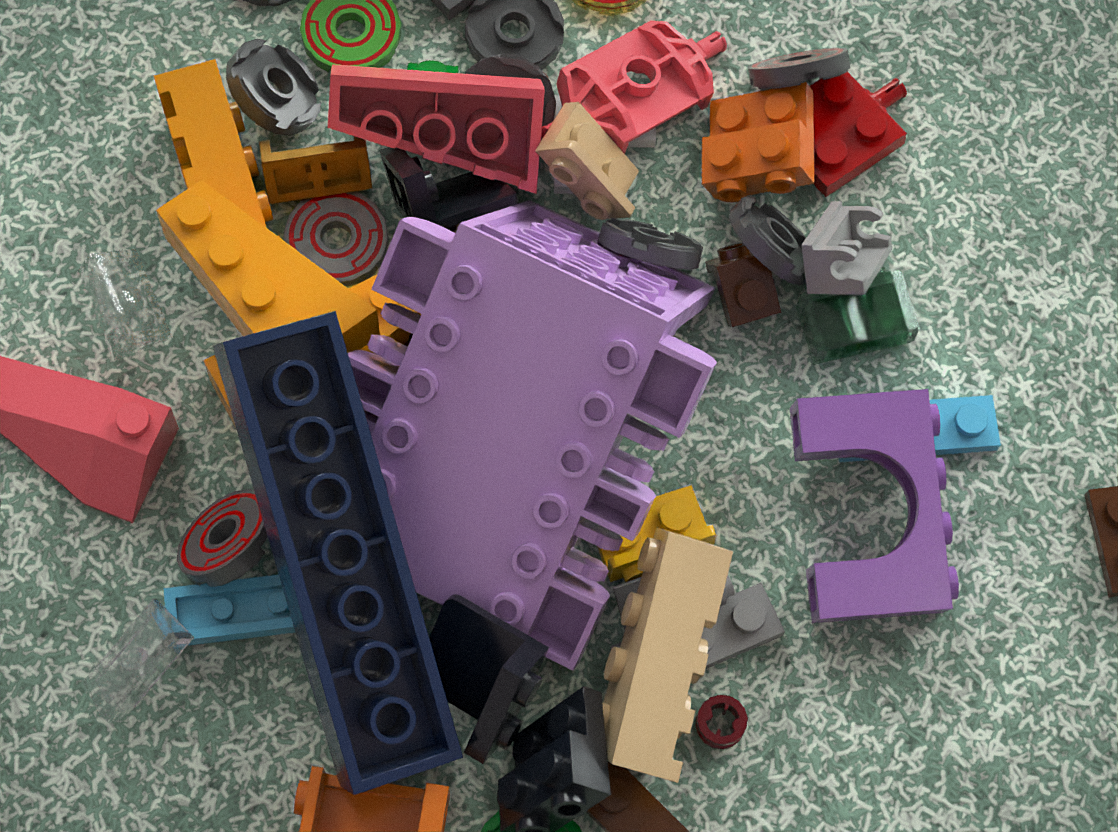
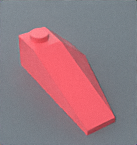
M0 356V434L10 440L41 469L63 485L81 503L133 523L179 429L171 407L122 388Z

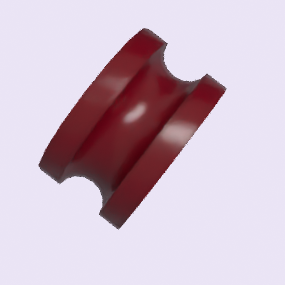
M716 695L707 699L700 707L696 716L695 727L698 736L705 744L716 749H726L733 747L741 740L747 728L748 717L745 708L737 699L728 695ZM722 708V715H725L728 710L735 716L736 719L730 726V735L720 736V729L714 734L707 727L712 720L713 709Z

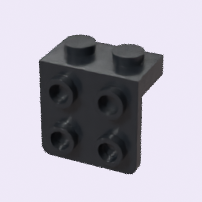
M454 594L444 602L429 639L447 702L478 720L464 753L484 764L498 746L507 750L517 736L523 720L519 719L518 715L522 707L526 708L541 685L542 677L538 676L537 673L549 647L466 598Z

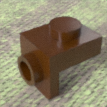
M743 243L722 247L717 250L718 258L705 262L707 272L715 276L728 326L735 327L782 313L772 271L764 266Z

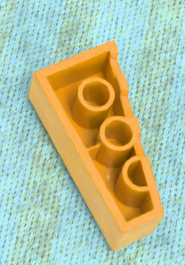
M216 59L154 75L187 189L203 180L266 227L265 222L274 220L265 190L255 191L252 177L259 176L257 163L251 145L246 147L241 145L238 133L245 131L241 112L236 101L228 102Z
M200 180L156 210L167 241L242 336L336 311L347 353L360 350L367 345L372 334L380 335L377 309L203 180Z

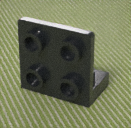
M387 147L379 150L393 200L404 218L416 217L424 219L453 232L456 229V225L461 222L518 204L516 192L506 182L496 179L493 181L474 175L473 172H468L435 183L429 170L423 171L417 156L411 158L405 150L396 147L395 149Z

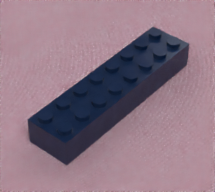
M336 311L214 345L213 350L340 786L351 794L356 795L463 758Z

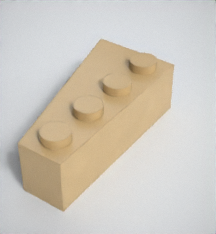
M658 527L656 528L654 538L647 537L644 541L638 559V570L643 571L637 593H629L622 610L621 624L626 626L620 648L614 646L611 649L604 671V679L609 681L603 701L607 760L611 764L676 783L679 782L683 762L672 759L676 741L682 733L690 734L695 710L690 709L691 697L688 691L690 683L695 684L705 673L709 654H707L708 641L701 638L704 627L711 629L717 622L733 551Z

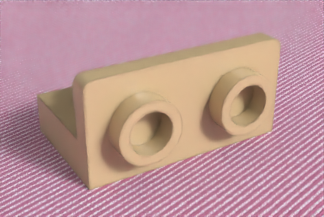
M579 102L564 103L535 152L549 166L552 176L565 184L581 201V207L586 213L600 220L630 218L635 210V206L628 200L625 194L639 170Z

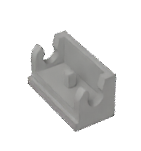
M831 201L801 245L807 294L865 295L892 251L891 236L879 233L873 235L865 234L860 229L859 223L863 220L879 221L883 216L881 210L871 206H842V201Z

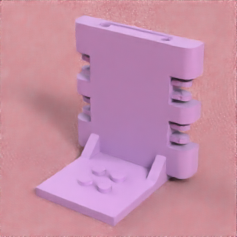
M531 200L461 222L456 233L424 219L416 217L400 219L371 290L421 313V315L405 307L385 303L381 311L382 318L389 324L413 334L409 345H403L385 335L372 334L367 346L374 353L354 350L349 352L348 356L415 590L417 593L441 605L454 594L466 598L548 646L549 649L545 657L573 671L579 664L610 597L609 592L597 583L605 581L609 572L607 566L600 560L574 548V545L579 537L595 544L601 549L618 551L623 541L621 536L633 541L639 534L656 497L655 493L641 482H650L654 470L644 460L618 448L623 437L637 442L645 448L664 451L669 441L665 434L633 418V416L678 438L685 433L717 362L704 351L673 336L679 327L707 307L716 287L675 268L647 263L614 252L598 242L599 232Z

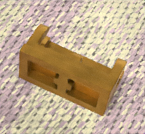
M353 136V141L271 153L270 140L259 141L269 204L373 189L365 139Z

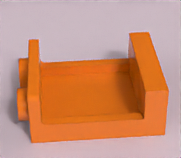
M312 766L309 781L300 780L298 783L294 814L302 815L299 832H444L450 790L449 786L426 783L425 789L388 783L353 795L340 786L337 775L325 773L323 767Z

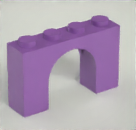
M928 389L798 398L789 408L795 461L850 457L873 461L883 466L897 479L904 491L908 506L906 529L897 546L889 554L873 559L814 563L806 569L812 623L937 614L953 609L952 600L958 598L959 583L955 567H948L946 545L952 543V522L949 512H942L940 490H945L946 468L943 458H936L934 436H939L940 414L937 404H930Z

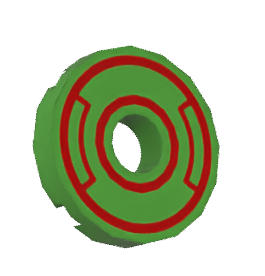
M310 0L302 13L300 33L306 54L317 67L327 72L331 71L332 64L381 68L390 62L396 52L395 49L399 45L401 21L396 5L391 0ZM354 20L363 24L365 30L360 36L349 39L340 36L337 28L345 21Z

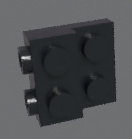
M583 686L517 734L513 741L512 749L515 768L498 780L497 802L500 814V832H555L573 819L584 815L588 809L611 795L602 692Z

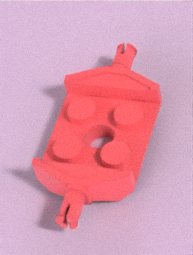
M651 20L561 68L556 83L561 104L563 106L564 103L579 102L625 154L629 142L696 104L701 110L708 107L714 89L712 72L705 61L720 52H724L727 49L726 40L724 37L720 38V32L715 31L695 43L692 38L687 40L668 22ZM630 71L644 73L648 76L651 83L638 84L633 82L627 76V73ZM553 122L542 126V139Z

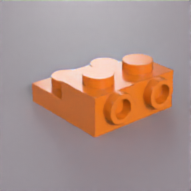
M807 82L797 86L768 89L710 101V136L702 137V185L715 199L724 202H739L741 198L748 195L765 192L784 194L794 191L796 187L814 184L813 90Z

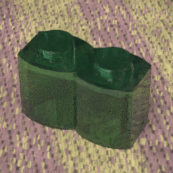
M881 267L865 295L807 294L806 287L805 292L799 295L796 305L813 365L911 343L915 340L920 329L901 270L886 271L884 267Z

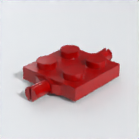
M849 72L830 79L823 80L821 78L810 85V88L813 90L814 186L825 197L905 144L907 133L886 110L907 95L904 84L901 83L899 85V79H892L891 82L874 93L863 88Z

